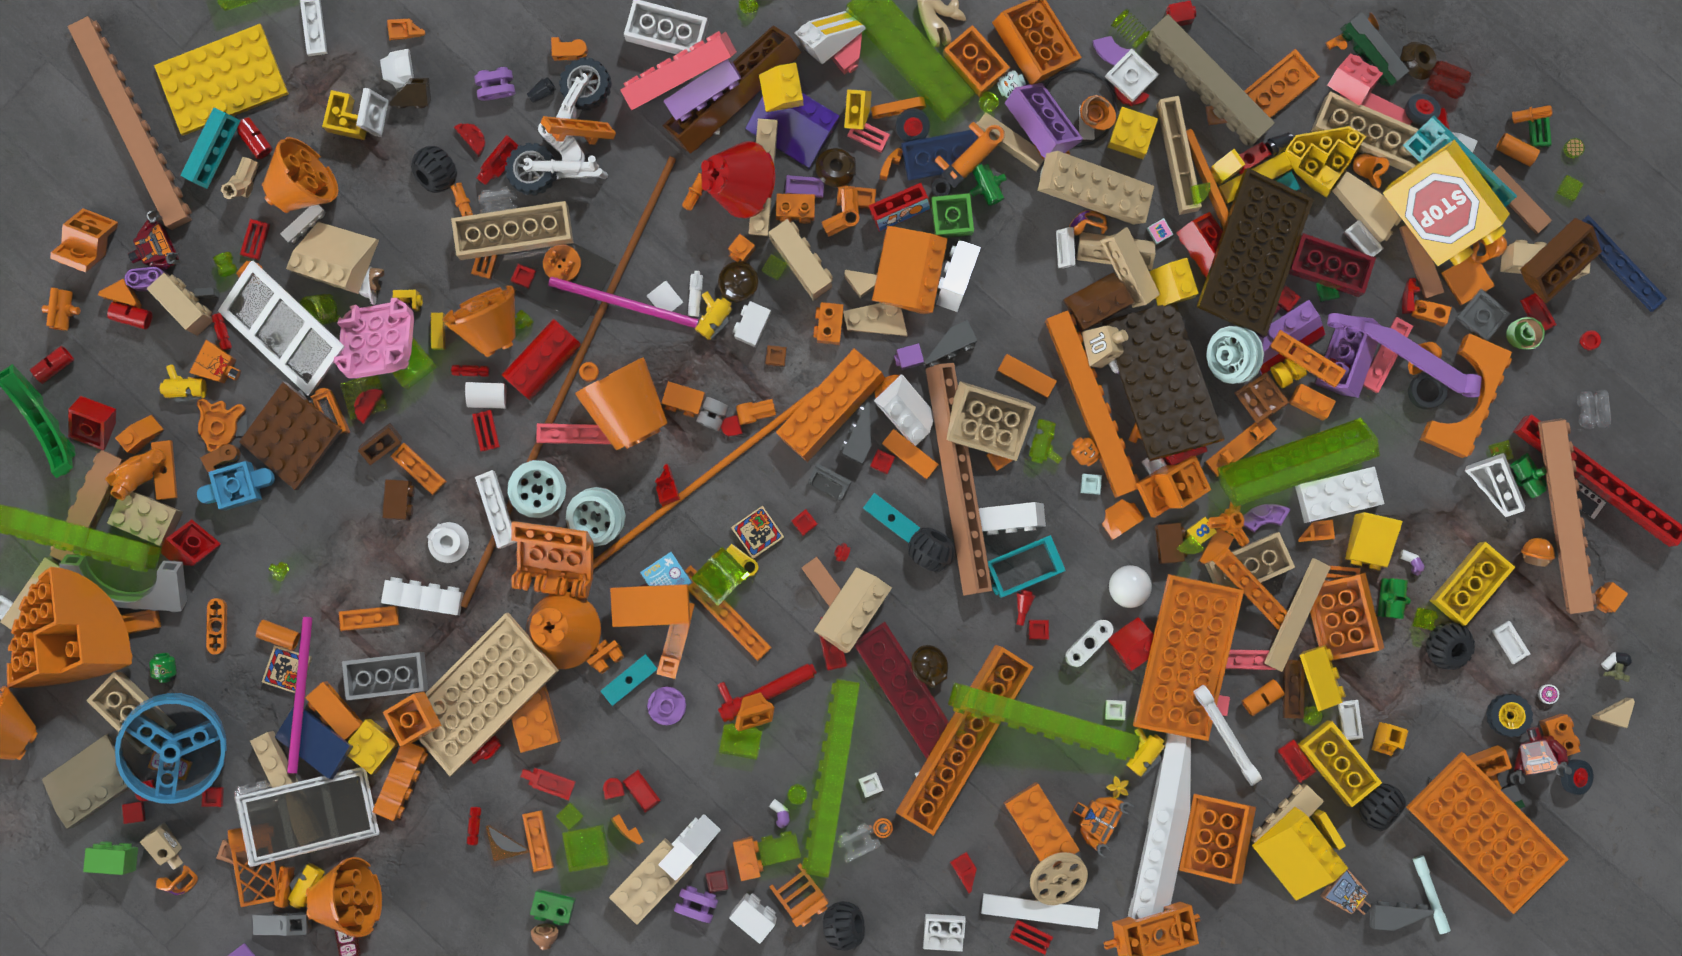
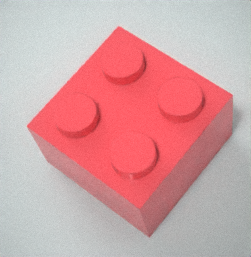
M1350 53L1337 68L1327 86L1360 106L1372 92L1383 73L1377 67L1364 62L1361 57Z

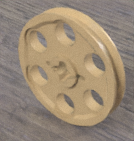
M1067 852L1053 854L1042 860L1035 867L1030 878V888L1037 900L1043 904H1063L1075 898L1083 890L1087 882L1088 871L1083 861L1075 854ZM1061 861L1059 866L1053 867L1056 862ZM1073 864H1078L1075 869H1070ZM1041 874H1046L1043 879H1038ZM1079 878L1076 884H1071L1074 879ZM1043 889H1048L1046 893L1040 894ZM1060 891H1065L1063 895L1056 896Z

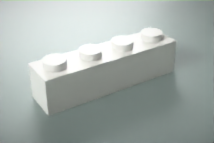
M320 205L311 206L280 234L288 243L294 244L301 235L306 234L307 230L316 224L318 219H322L326 212Z

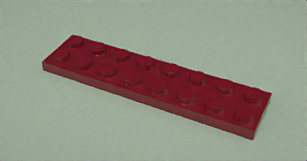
M883 622L858 638L854 646L927 759L949 721L926 685L915 676L909 658L886 622Z

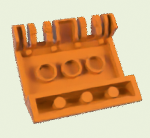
M512 521L511 541H517V571L512 575V588L528 591L532 577H536L534 584L535 592L541 591V593L565 596L569 582H573L571 597H577L578 595V598L587 599L593 580L594 543L588 531Z

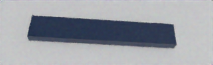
M1589 215L1581 221L1594 228L1602 250L1598 255L1600 259L1646 308L1653 312L1667 298Z

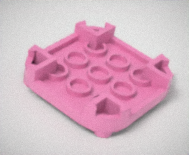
M391 298V303L359 308L355 304L350 306L351 310L343 318L339 317L337 322L341 327L339 341L345 348L339 356L334 357V363L347 378H362L391 373L408 367L412 351L414 314L406 303L398 298Z

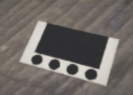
M1578 482L1579 491L1576 492L1577 499L1580 498L1582 503V511L1595 519L1606 502Z

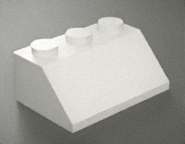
M901 374L874 402L903 436L916 446L930 433L934 419L933 411Z

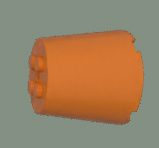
M644 357L609 374V376L602 380H598L575 392L576 397L616 450L624 446L628 449L646 440L650 436L661 432L660 428L667 424Z

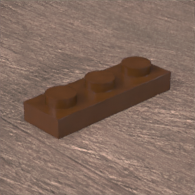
M1287 660L1284 667L1283 691L1285 695L1283 696V718L1304 719L1305 670L1301 660Z

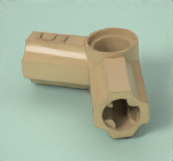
M242 157L236 175H233L230 181L221 187L224 197L227 199H233L238 196L248 198L253 189L252 181L259 163Z

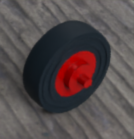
M1415 94L1408 100L1405 112L1412 122L1423 126L1433 115L1438 119L1441 108L1433 97L1427 94Z
M907 109L896 120L897 134L905 142L924 139L929 133V119L919 109Z
M1572 759L1568 761L1567 765L1572 769V773L1570 775L1566 774L1564 770V777H1561V783L1567 792L1581 795L1591 788L1594 774L1589 763L1584 760Z

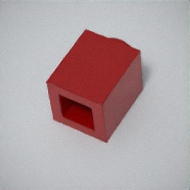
M1191 0L1169 4L1166 9V14H1169L1179 26L1192 24L1197 15L1196 8L1192 6Z

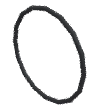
M1079 67L1061 70L1050 77L1044 84L1045 88H1047L1052 80L1063 73L1081 71L1093 74L1103 81L1111 92L1114 110L1117 114L1118 106L1114 90L1105 78L1093 70ZM1112 126L1109 129H1106L1103 134H1101L1094 140L1084 143H1078L1074 147L1087 146L1096 143L1097 141H1099L1107 135Z

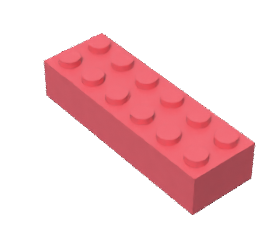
M718 31L706 38L707 42L704 43L701 40L691 46V51L688 52L685 49L673 56L674 60L671 61L668 58L656 65V70L653 66L641 73V78L635 76L623 83L625 87L620 91L630 109L633 110L732 57L737 51L726 32L721 34Z

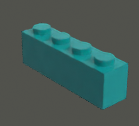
M213 108L180 176L207 189L241 120L217 108Z

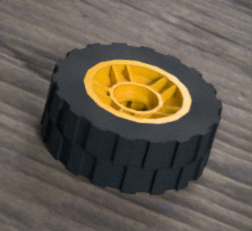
M1499 695L1492 699L1487 707V723H1489L1490 728L1495 733L1501 734V736L1518 737L1526 733L1527 729H1530L1531 723H1533L1531 705L1519 695ZM1508 712L1511 713L1512 718H1507Z

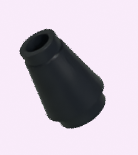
M548 77L542 78L527 95L534 103L554 94L553 91L556 90V87Z
M1290 132L1269 138L1265 145L1271 153L1270 156L1279 155L1288 147L1294 137Z

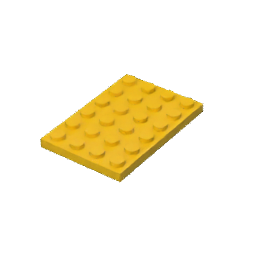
M261 24L154 65L182 136L204 128L213 108L235 116L289 94Z

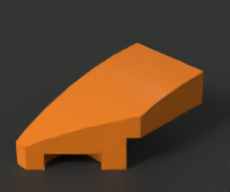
M1333 520L1312 522L1300 536L1298 542L1335 539Z

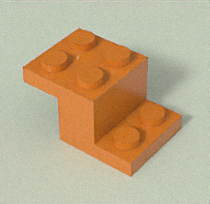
M84 208L63 224L61 244L51 252L50 259L79 271L87 272L106 256L107 237L117 229L118 222Z
M1191 456L1178 465H1164L1136 483L1149 514L1153 518H1156L1170 508H1184L1211 491L1196 456Z

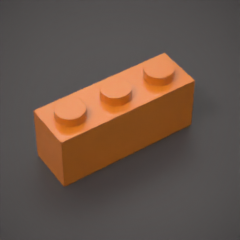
M328 681L322 682L305 697L308 700V706L313 711L317 710L321 715V721L327 726L330 725L334 732L344 740H349L363 723Z

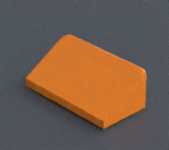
M280 867L274 904L277 907L289 906L290 901L288 897L291 893L290 883L293 881L294 867Z

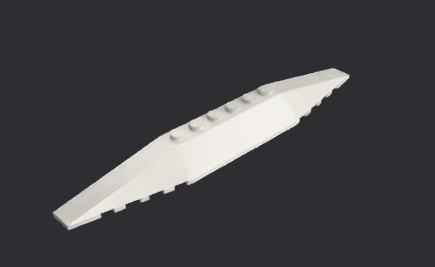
M1166 733L1165 748L1162 751L1137 881L1128 912V917L1136 920L1164 912V906L1170 905L1172 901L1190 815V737ZM1161 929L1156 933L1157 940L1163 935Z

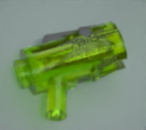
M1038 419L1035 422L1027 441V445L1030 447L1028 456L1032 458V462L1042 464L1049 457L1059 464L1063 459L1053 451V446L1051 445L1055 437L1056 423L1043 419Z

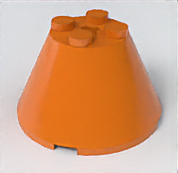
M286 137L284 140L281 139L275 148L262 186L266 194V202L288 213L292 210L333 201L338 195V184L329 166L325 168L319 160L321 156L315 150L298 139Z
M506 286L507 289L505 290L497 287L459 304L460 309L455 312L450 310L443 317L444 324L476 350L484 354L485 357L493 355L496 352L495 350L501 347L502 349L511 347L513 345L512 341L516 337L515 290L512 286Z
M566 592L565 596L550 594L540 600L532 609L527 620L526 633L557 669H570L583 664L590 658V655L600 641L601 623L596 609L586 599L578 598V595L577 597H571V592Z
M4 685L0 688L2 692L0 694V759L20 760L26 752L25 746L28 742L32 743L38 733L33 721L10 689Z
M359 857L346 858L312 887L307 888L308 918L351 937H364L374 930L372 927L375 921H379L382 910L381 886L377 875L372 874L369 869L371 865Z

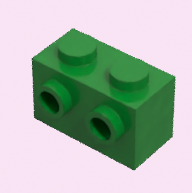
M538 889L535 892L530 915H534V919L540 921L550 919L554 920V924L564 926L565 923L568 924L571 921L576 898Z

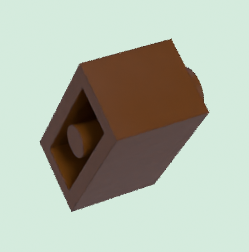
M389 423L359 446L358 452L369 465H372L399 445L402 441V436Z
M385 479L382 518L410 520V516L413 515L411 497H414L415 487L412 485V482Z
M1181 523L1156 525L1155 533L1159 564L1184 562L1185 558H1187V548L1183 546L1185 529L1181 527Z

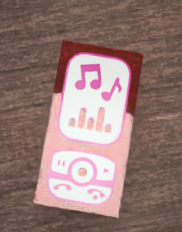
M335 930L339 956H360L358 937H351Z

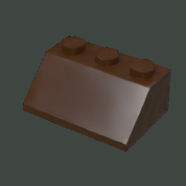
M1114 273L1063 299L1070 314H1073L1080 332L1088 330L1134 303L1127 288Z

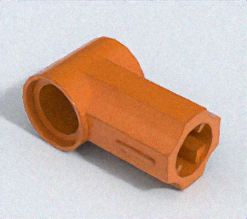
M773 399L757 403H743L736 406L740 425L776 416Z

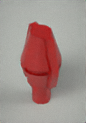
M496 736L491 737L470 758V761L476 764L480 759L487 760L493 757L501 746L500 740Z

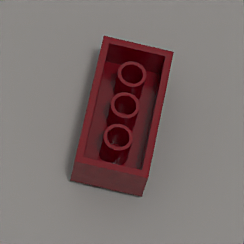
M1303 233L1288 274L1360 297L1365 294L1376 257Z

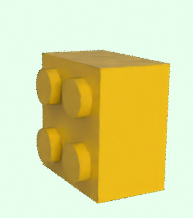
M1121 107L1107 148L1143 159L1147 153L1158 118Z
M366 719L348 741L353 746L348 757L369 774L373 775L379 771L399 746L397 739L372 719Z

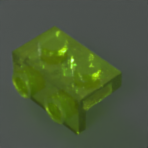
M724 724L719 753L757 760L762 731L752 727L738 732L735 724Z

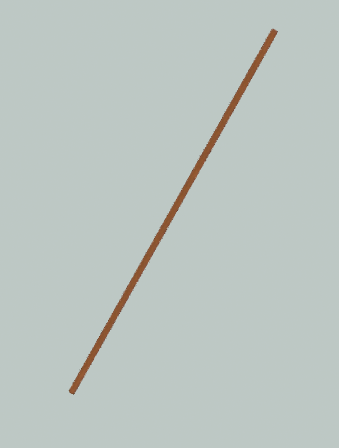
M669 156L606 293L614 294L676 162L674 157ZM601 302L544 424H553L609 303ZM536 440L527 462L537 459L544 443H537ZM526 478L521 480V485L524 486ZM509 498L506 507L510 516L514 506ZM493 534L462 598L461 606L467 608L496 546Z

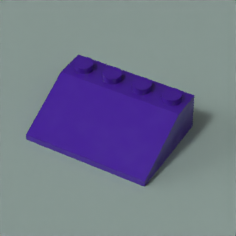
M803 93V106L766 112L762 96L745 129L757 136L758 118L777 120L776 148L810 169L838 125L840 116Z

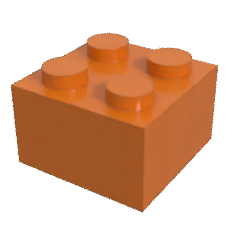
M424 691L412 694L383 712L400 747L412 744L442 726Z

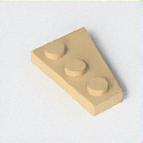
M878 303L843 311L847 331L907 337L901 308Z

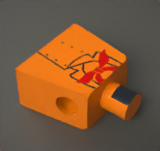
M206 340L189 373L224 384L228 377L235 381L238 380L241 370L233 367L236 362L235 358L221 350L214 343Z

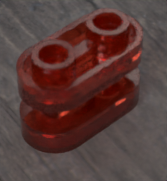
M1436 61L1433 71L1437 75H1430L1427 82L1430 89L1436 92H1445L1454 99L1463 97L1466 87L1462 83H1469L1472 74L1450 63Z

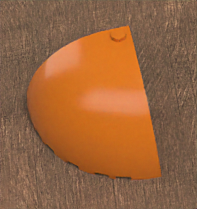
M59 567L46 569L38 576L39 581L36 584H31L28 595L23 597L18 608L21 611L19 619H14L11 633L14 634V637L8 647V651H12L11 663H7L8 688L70 683L109 674L132 664L130 641L124 620L111 598L98 585L79 573Z

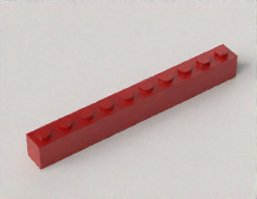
M1532 414L1525 416L1513 433L1542 453L1538 422L1541 421ZM1573 445L1571 459L1576 464L1574 477L1668 547L1680 544L1682 541V525Z

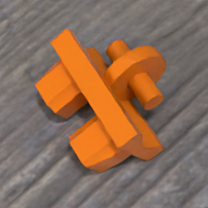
M605 639L597 645L592 653L594 656L588 659L587 662L591 667L603 674L609 669L605 662L606 659L611 657L617 663L624 658L620 650L622 647L615 640L609 644Z

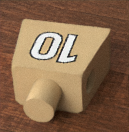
M1103 326L1081 332L1091 367L1103 368L1122 355L1124 352L1122 342L1128 340V334L1125 330L1119 331L1116 327Z
M165 822L148 833L140 841L159 865L167 861L174 870L183 863L177 855L182 849L181 845Z

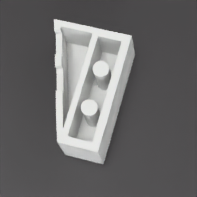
M961 240L958 241L957 247H952L949 256L953 258L951 262L947 261L943 271L947 273L946 277H941L938 288L941 291L936 305L958 312L981 247Z
M1504 453L1466 466V473L1473 478L1479 488L1487 494L1489 499L1505 517L1525 510L1524 501Z
M1032 502L979 508L982 532H987V535L999 534L998 531L1006 530V533L1017 532V529L1023 528L1025 531L1036 530V527L1046 526L1043 503Z
M705 814L699 820L695 817L672 843L674 848L658 865L676 881L721 829Z

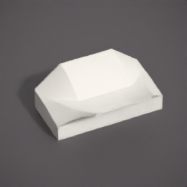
M409 49L390 52L387 57L380 60L383 80L393 84L396 90H399L410 78H414Z

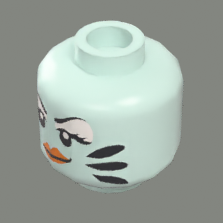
M1011 71L1004 74L999 79V82H997L1001 95L1008 98L1015 87L1024 86L1026 82L1022 74L1018 75L1016 71Z

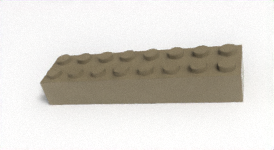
M1169 14L1151 29L1146 39L1148 47L1161 55V60L1165 64H1169L1174 69V73L1187 82L1190 90L1196 91L1200 95V99L1204 104H1209L1215 108L1213 110L1214 114L1218 118H1224L1227 121V127L1240 136L1239 138L1243 144L1252 147L1275 124Z

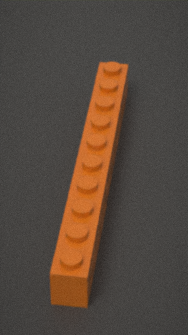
M1065 311L1045 320L1046 326L1090 437L1099 450L1098 456L1114 497L1117 498L1137 490L1136 483L1139 482V478L1131 470V467H1133L1132 461L1129 456L1126 457L1124 449H1126L1125 443L1122 438L1119 439L1117 423L1115 420L1112 421L1110 417L1112 413L1108 403L1104 402L1102 397L1104 396L1103 388L1096 382L1097 373L1094 367L1091 368L1089 365L1086 350L1083 349L1081 344L1083 343L1082 335L1076 331L1074 326L1076 325V320L1073 314L1070 315L1069 311Z

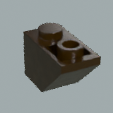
M410 78L389 102L390 106H396V108L415 106L418 109L428 106L431 101L429 78Z

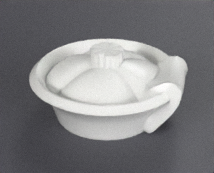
M438 523L427 536L431 554L441 562L452 563L458 561L467 552L469 545L468 535L456 523Z

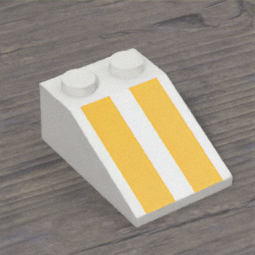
M843 11L808 21L794 34L803 49L823 64L866 28L849 13Z

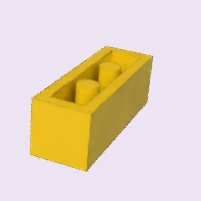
M431 313V349L445 350V324L442 320L445 316L444 313Z

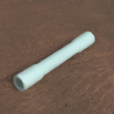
M1424 855L1413 858V862L1421 878L1431 909L1434 910V920L1439 934L1450 932L1451 929L1440 905Z

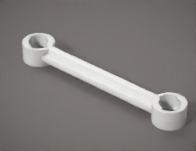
M1205 685L1194 690L1196 698L1213 721L1241 767L1246 780L1251 786L1261 781V775L1239 744L1216 706L1210 691Z

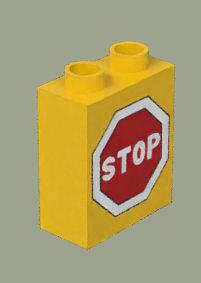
M1455 139L1391 182L1383 192L1437 266L1449 259L1456 266L1474 253L1470 245L1480 239L1486 245H1489L1506 232L1502 225L1510 213Z

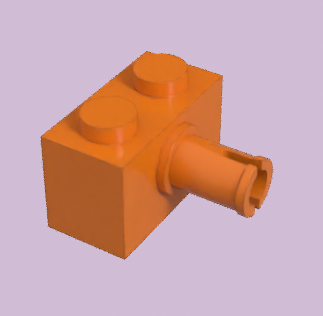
M1497 745L1468 756L1501 790L1502 787L1496 774L1512 768L1506 750Z

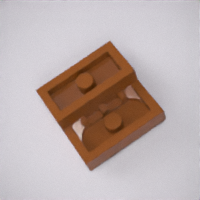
M1267 372L1234 393L1257 424L1289 404Z

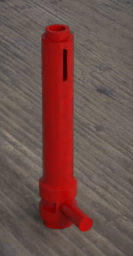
M807 663L740 698L737 696L733 699L725 683L722 682L717 686L725 703L721 704L722 707L718 708V711L724 722L728 720L731 722L738 715L743 697L761 693L766 701L814 678L817 672L813 664L808 665Z

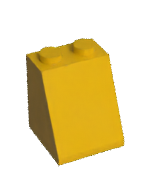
M1366 512L1355 514L1345 559L1350 560L1352 565L1362 566L1363 563L1369 565L1370 569L1381 571V568L1388 567L1402 521Z

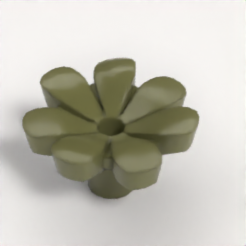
M1616 663L1615 670L1604 672L1603 676H1615L1614 679L1626 682L1630 680V676L1623 673L1624 665Z

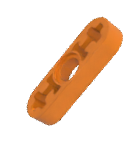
M915 97L871 107L872 118L879 119L899 115L907 109H925L924 97Z
M214 598L207 604L206 648L211 654H222L227 647V604L223 599ZM217 602L218 605H221L217 615H222V618H212V615L217 613L216 609H213V605H216ZM215 621H219L222 625L221 630L218 632L212 629V624ZM212 635H221V638L217 637V643L221 644L217 651L216 648H212V644L216 643V637L212 638Z

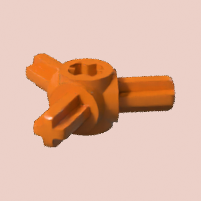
M1233 494L1229 509H1225V512L1220 514L1219 517H1210L1207 525L1211 529L1221 528L1229 534H1233L1239 545L1243 547L1249 543V539L1242 529L1244 517L1240 512V507L1243 499L1241 495Z

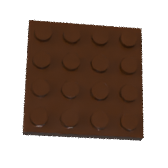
M282 382L239 442L294 490H299L339 436L342 429L287 382Z

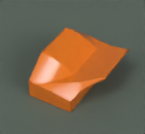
M1122 499L1105 510V520L1102 526L1113 540L1145 518L1134 503H1129Z
M761 693L743 697L741 708L736 718L735 728L739 732L772 722L775 707L772 703L766 701Z

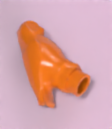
M157 448L152 449L141 455L133 456L117 466L105 477L107 483L113 486L110 491L111 495L118 500H124L138 486L152 479L154 470L166 461L163 451Z

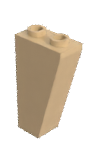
M1347 171L1332 190L1356 220H1360L1379 243L1383 240L1387 241L1393 233L1391 229L1394 224L1397 226L1402 220L1384 195Z

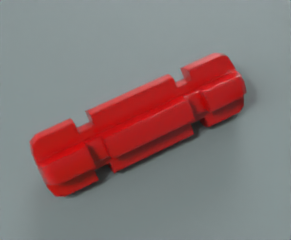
M216 313L211 318L215 324L214 328L220 341L221 350H229L232 348V345L228 340L229 335L226 325L223 323L224 318L221 313Z
M452 365L451 374L454 376L462 374L463 376L480 375L481 377H488L489 367L462 365L461 367L460 365Z
M473 806L470 808L469 814L471 817L468 824V845H477L479 838L477 834H479L480 828L479 816L481 815V808Z

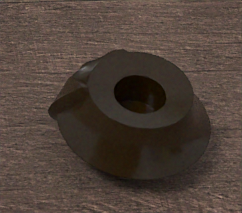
M1410 42L1403 46L1400 60L1407 67L1408 73L1412 77L1425 80L1434 71L1436 54L1426 44Z
M831 148L824 151L816 162L818 177L823 183L832 187L846 185L856 175L855 157L839 148Z
M732 262L726 265L721 270L718 278L722 297L736 303L750 298L758 287V276L754 268L745 262Z
M923 645L916 649L911 660L915 676L921 682L931 687H935L946 680L948 661L945 654L939 648L932 645Z

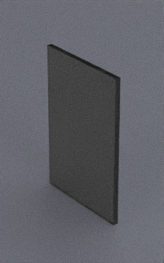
M575 243L565 244L577 251L581 259L580 271L570 282L603 291L616 264ZM552 247L506 253L493 277L494 279L507 286H512L515 290L585 325L597 300L548 286L550 278L544 271L543 259L546 252ZM518 264L536 271L529 289L511 282Z

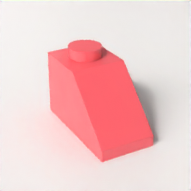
M862 32L831 57L844 75L847 72L852 73L858 68Z

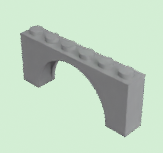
M66 554L59 564L60 568L79 573L98 585L111 598L117 608L181 612L187 602L183 562L163 561L157 570L156 583L152 587L139 592L119 591L104 584L90 569L86 555Z

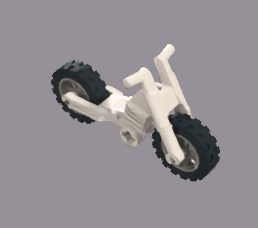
M585 57L579 58L580 60L576 61L575 59L571 61L570 65L565 66V71L561 73V80H559L560 91L565 99L556 116L557 118L577 119L583 109L592 110L591 108L593 107L598 108L599 104L607 100L606 97L610 95V88H612L611 77L599 61H595L593 58L585 59ZM594 74H596L597 77H598V80H592V81H590V80L592 79V77L594 76ZM541 123L538 126L539 133L549 145L553 146L562 155V161H556L545 146H541L538 143H525L526 145H519L518 149L510 153L511 156L507 158V166H505L506 177L510 184L518 192H522L525 195L532 194L533 196L538 195L540 192L541 194L546 192V189H550L553 181H556V179L587 177L606 179L608 177L607 172L599 168L594 156H589L588 162H584L585 155L573 136L566 135L563 142L556 141ZM530 157H536V159L532 161ZM519 168H523L525 171L519 174ZM529 174L528 181L522 180L523 177Z

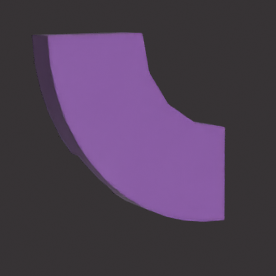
M1112 36L1096 39L1092 42L1098 55L1113 66L1131 50L1118 46Z
M1264 504L1254 507L1243 515V527L1254 533L1264 524L1281 526L1290 509L1278 504Z

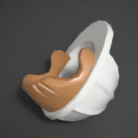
M369 266L359 293L369 298L371 304L375 305L377 300L376 291L381 289L378 280L384 276V270Z

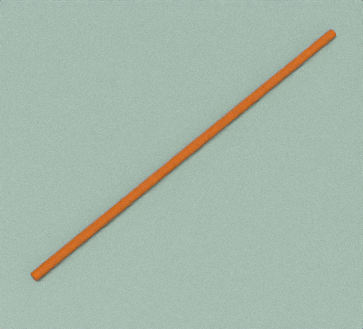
M817 387L679 493L680 500L662 506L593 560V570L787 420ZM569 582L567 590L572 587L573 582Z

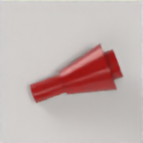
M1021 589V592H1017L1019 612L1017 625L1024 626L1026 614L1036 597L1032 595L1030 590Z

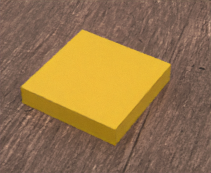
M1316 809L1311 816L1331 847L1341 850L1346 846L1326 812Z

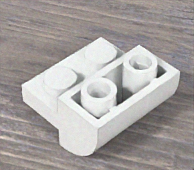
M925 914L923 949L962 951L965 916Z

